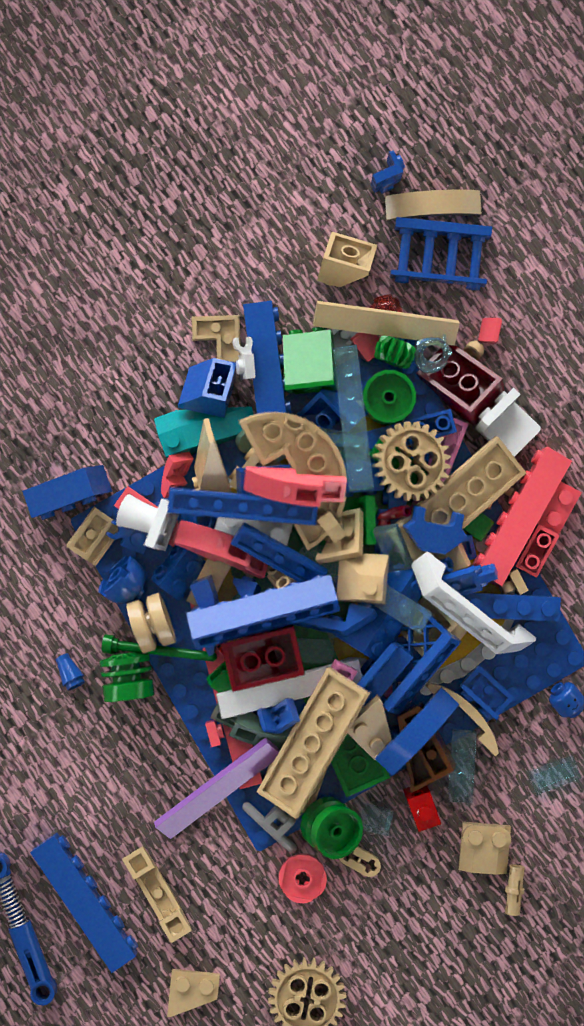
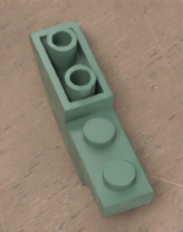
M218 703L210 717L232 728L229 736L256 745L266 737L279 749L282 748L294 727L293 725L281 734L264 732L260 725L259 716L253 712L222 719Z

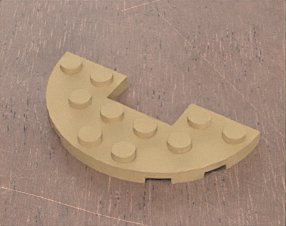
M282 412L255 414L239 421L262 466L285 455L291 468L296 469V474L345 476L347 480L345 465L336 445L326 433L312 422L302 417ZM344 497V503L321 502L320 507H318L317 518L329 510L337 520L343 511L346 497ZM318 521L316 526L293 524L307 550L316 546L328 535Z

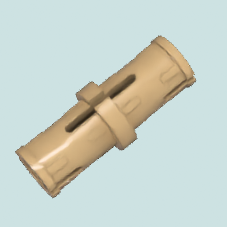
M511 864L509 867L508 885L505 888L507 893L505 914L519 916L521 898L525 890L523 888L525 867Z

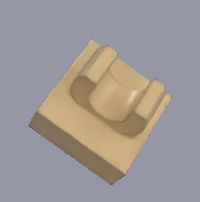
M518 569L511 570L508 575L509 580L504 582L503 586H500L503 594L515 590L517 595H521L529 591Z

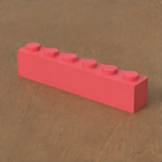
M548 446L541 449V451L538 449L533 455L531 462L534 464L530 471L526 470V474L520 479L519 482L522 485L518 492L514 491L508 500L510 506L507 512L503 511L497 519L496 524L499 526L495 533L491 532L484 543L487 546L483 554L479 553L473 562V566L481 565V567L495 564L498 571V579L489 583L496 587L503 586L572 462Z

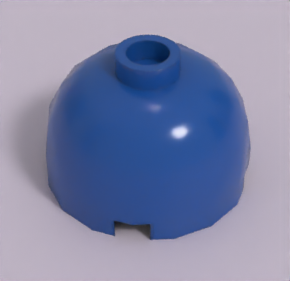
M125 556L108 571L110 574L108 581L103 579L99 586V593L113 603L125 604L133 599L136 601L145 591L143 589L146 579L144 569L132 556H129V558Z

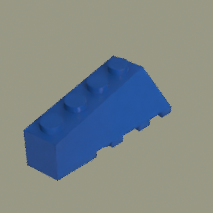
M398 562L388 572L386 603H368L372 605V608L377 613L375 620L347 637L333 635L374 661H377L393 642L422 596L413 569Z

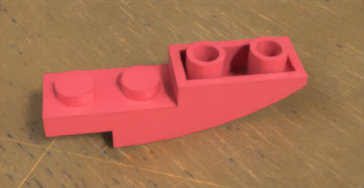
M246 466L243 488L247 492L278 502L320 507L321 502L344 503L347 480L345 476L296 474V469Z
M562 481L560 482L524 546L515 565L517 568L536 578L538 577L582 492Z
M183 520L179 522L173 544L214 562L221 561L257 578H265L268 565L233 546L231 540L234 536Z

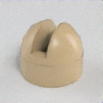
M471 341L464 347L463 351L478 361L484 354V346L478 343V341Z

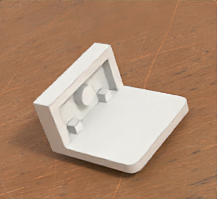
M513 388L508 394L503 391L494 402L497 405L492 410L487 407L479 415L481 421L475 429L488 441L498 436L515 457L539 433L540 426L515 403L520 393Z

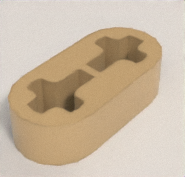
M357 846L353 851V854L358 857L357 860L349 857L348 860L344 859V857L339 859L344 865L367 877L377 875L381 868L378 857L360 846ZM361 859L369 862L371 859L374 860L376 868L366 871V866L360 862Z

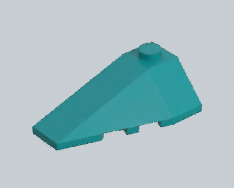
M251 406L227 408L225 418L190 410H175L154 418L163 451L168 459V456L173 454L190 452L193 455L197 453L204 419H209L216 443L220 445L235 439L239 432L243 430L239 421L254 415Z

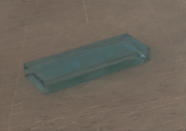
M452 729L451 755L457 766L453 772L449 773L448 802L473 803L476 730Z

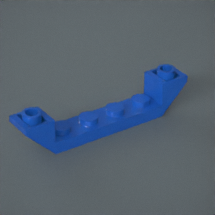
M242 576L241 579L233 578V584L241 597L260 594L261 587L256 583L255 579L247 576ZM358 602L357 605L350 603L345 622H343L344 619L341 617L330 615L329 618L316 617L294 623L293 625L347 637L375 620L377 613L372 608V605L368 603Z

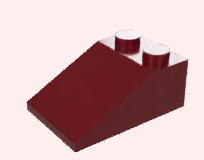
M444 344L417 372V376L456 414L473 426L480 419L479 415L487 407L491 408L496 398L505 391L503 378L456 345Z
M293 624L221 643L232 692L305 675Z

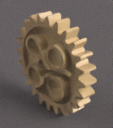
M410 421L404 422L403 426L400 423L396 424L395 431L392 428L387 429L388 436L382 435L379 437L383 444L375 445V448L380 451L372 455V457L378 459V463L373 464L372 467L379 468L380 470L375 474V477L382 476L383 480L379 485H388L387 493L395 490L394 498H400L402 494L404 501H409L411 495L413 501H418L420 495L423 499L429 498L428 491L431 494L437 493L435 486H444L440 479L449 477L444 472V469L451 468L449 464L445 463V460L451 458V455H444V451L449 447L441 446L440 443L444 437L435 438L437 434L436 429L428 432V424L423 425L421 429L420 422L418 421L414 422L412 426ZM407 438L413 441L412 450L406 447ZM398 447L401 453H398L395 448ZM426 453L432 458L431 465H427L424 461ZM393 457H396L399 460V467L397 470L394 469L391 464V460ZM408 457H413V458H414V459L412 460V462H413L415 465L410 466L411 460H410ZM422 469H425L428 472L427 476L425 475ZM412 472H414L418 477V481L415 485L412 484V482L410 481V475Z
M303 957L302 964L299 965L294 959L292 968L287 964L284 965L285 973L277 971L279 980L272 979V984L276 988H269V994L273 995V997L268 998V1003L274 1004L270 1008V1013H278L274 1018L275 1022L282 1020L281 1026H329L330 1023L335 1026L338 1025L335 1016L343 1017V1012L339 1008H346V1003L341 1001V999L346 998V992L340 991L344 988V983H337L340 979L339 974L332 976V966L326 970L325 961H322L318 966L316 965L315 958L312 959L311 964H307L306 958ZM312 977L311 999L308 1001L306 1018L302 1019L308 979ZM295 979H300L304 982V985L301 988H294L291 982ZM323 983L328 989L324 993H319L315 990V987ZM290 1003H296L300 1008L296 1012H290L286 1007ZM315 1007L323 1010V1014L318 1017L313 1016L310 1012Z

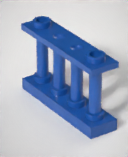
M396 217L394 231H399L401 245L398 270L391 269L390 278H395V282L409 283V280L458 284L466 285L468 290H480V287H485L487 279L479 278L482 243L490 239L492 226ZM414 233H423V237H425L422 272L408 271L410 241ZM437 235L447 236L449 240L446 275L431 273L434 241ZM461 237L471 238V242H473L469 277L455 276L458 241L461 240Z

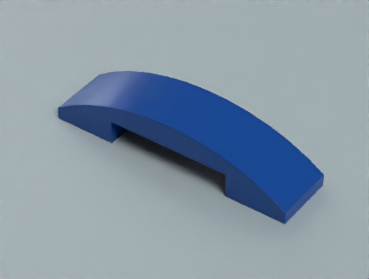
M441 687L428 700L425 707L374 759L393 776L437 732L458 707L459 703Z

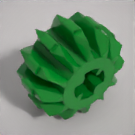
M384 335L377 341L374 356L379 361L393 367L408 369L415 358L416 348L403 340Z

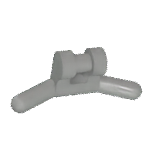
M243 803V810L290 853L296 852L297 846L284 835L296 822L295 818L287 815L276 805L264 817L251 803ZM276 818L281 822L279 826L273 822Z

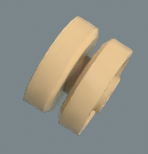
M160 592L147 596L146 605L148 612L140 600L126 604L133 634L143 654L156 649L155 634L163 646L176 643L172 622Z

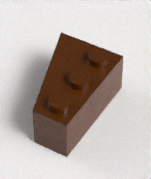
M422 701L402 711L397 717L400 732L425 707ZM438 730L406 763L411 793L453 772L457 766Z

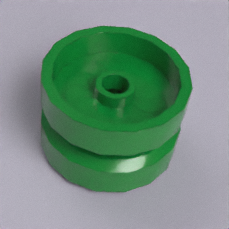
M383 370L374 374L367 381L362 392L364 411L372 421L381 425H392L402 422L412 412L416 403V390L412 381L405 374L396 370ZM387 393H391V398H393L390 402L384 398Z
M322 797L315 800L306 808L301 819L300 829L302 837L319 853L330 859H341L350 855L362 839L363 824L361 818L354 810L334 797Z

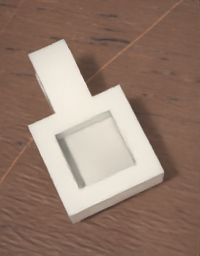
M246 337L245 347L239 345V338L233 339V347L240 353L239 360H236V372L240 375V379L255 378L254 354L251 351L253 341L251 337Z

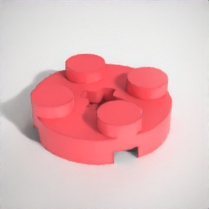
M299 853L290 856L280 868V888L286 897L293 902L309 903L320 896L326 887L327 875L324 866L313 855ZM301 872H306V876L310 877L309 881H305L304 884H299V879H296V875H300Z

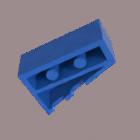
M104 465L84 467L22 492L31 518L41 517L42 520L54 517L55 511L62 510V513L75 509L76 504L83 503V505L95 502L97 501L96 497L111 493L112 489Z

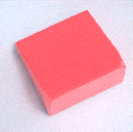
M483 318L478 341L496 344L499 339L502 318Z
M358 332L350 339L357 355L361 359L369 362L375 358V347L377 341H379L377 335Z

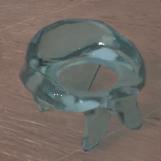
M445 334L443 335V340L437 337H430L415 341V363L421 371L434 373L445 368L452 354V349L447 344ZM430 345H437L443 350V356L440 360L431 362L424 357V350Z

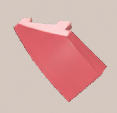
M190 452L168 456L161 485V494L164 498L169 497L170 487H183L188 484L184 476L187 474L194 459Z

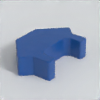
M414 505L411 520L403 525L404 530L417 549L425 552L445 555L467 539L466 534L462 530L464 514L459 512H452L448 524H439L425 521L426 508Z

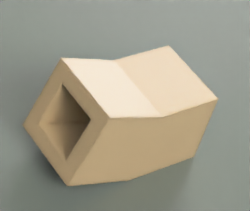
M329 510L317 518V521L334 544L347 535Z

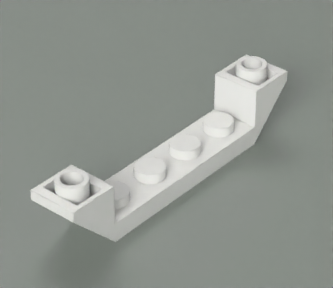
M428 551L412 562L411 566L423 597L494 653L502 654L521 651L536 641V637L520 624L506 631L441 580L446 566Z

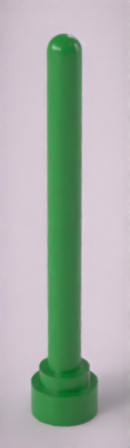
M105 634L103 637L102 653L113 654L119 650L143 653L138 643L120 641L115 635ZM159 645L156 646L155 650L145 653L211 662L217 659L216 653L208 656L207 651Z

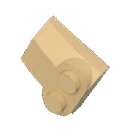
M462 822L459 870L481 874H507L511 826Z

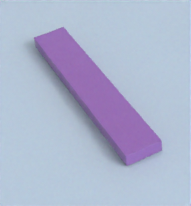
M265 737L154 822L155 828L172 839L274 762L280 749Z

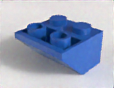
M212 358L189 367L178 408L225 418L236 380V363Z

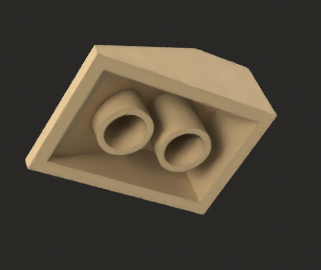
M204 419L194 464L196 476L192 477L195 490L232 493L209 419Z

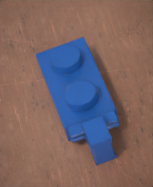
M495 564L482 567L481 565H476L444 574L441 580L464 596L482 591L483 587L488 585V582L497 580L498 571Z

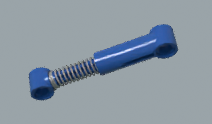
M0 852V863L3 867L2 871H0V898H2L0 902H3L2 906H5L3 910H6L5 914H8L6 918H9L8 922H11L8 931L31 989V999L37 1005H47L53 1000L57 992V983L51 976L31 920H27L24 915L25 912L22 911V904L19 903V896L16 895V888L13 887V880L10 876V859L6 854ZM46 986L50 994L42 995L38 987Z

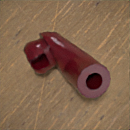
M408 505L396 506L380 513L377 517V520H379L378 527L381 529L390 528L392 526L391 520L409 517L411 515V508Z

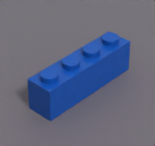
M471 593L463 596L489 618L560 622L561 597Z

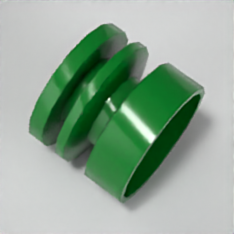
M136 652L121 653L99 661L100 667L111 666V670L101 672V677H112L113 682L102 686L104 702L134 700L155 695L153 679L141 677V673L151 670V666H140V662L150 660V654Z

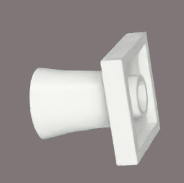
M128 494L118 510L116 525L148 533L144 545L166 551L179 514L167 513L168 500L161 499L159 507L155 508Z

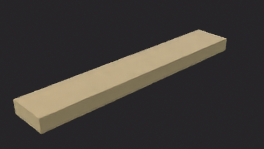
M317 301L313 319V326L381 336L386 335L395 338L454 346L460 325L459 320Z

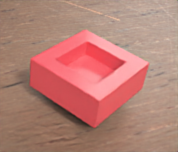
M216 720L206 721L205 725L211 747L221 745V738H225L222 724H217Z

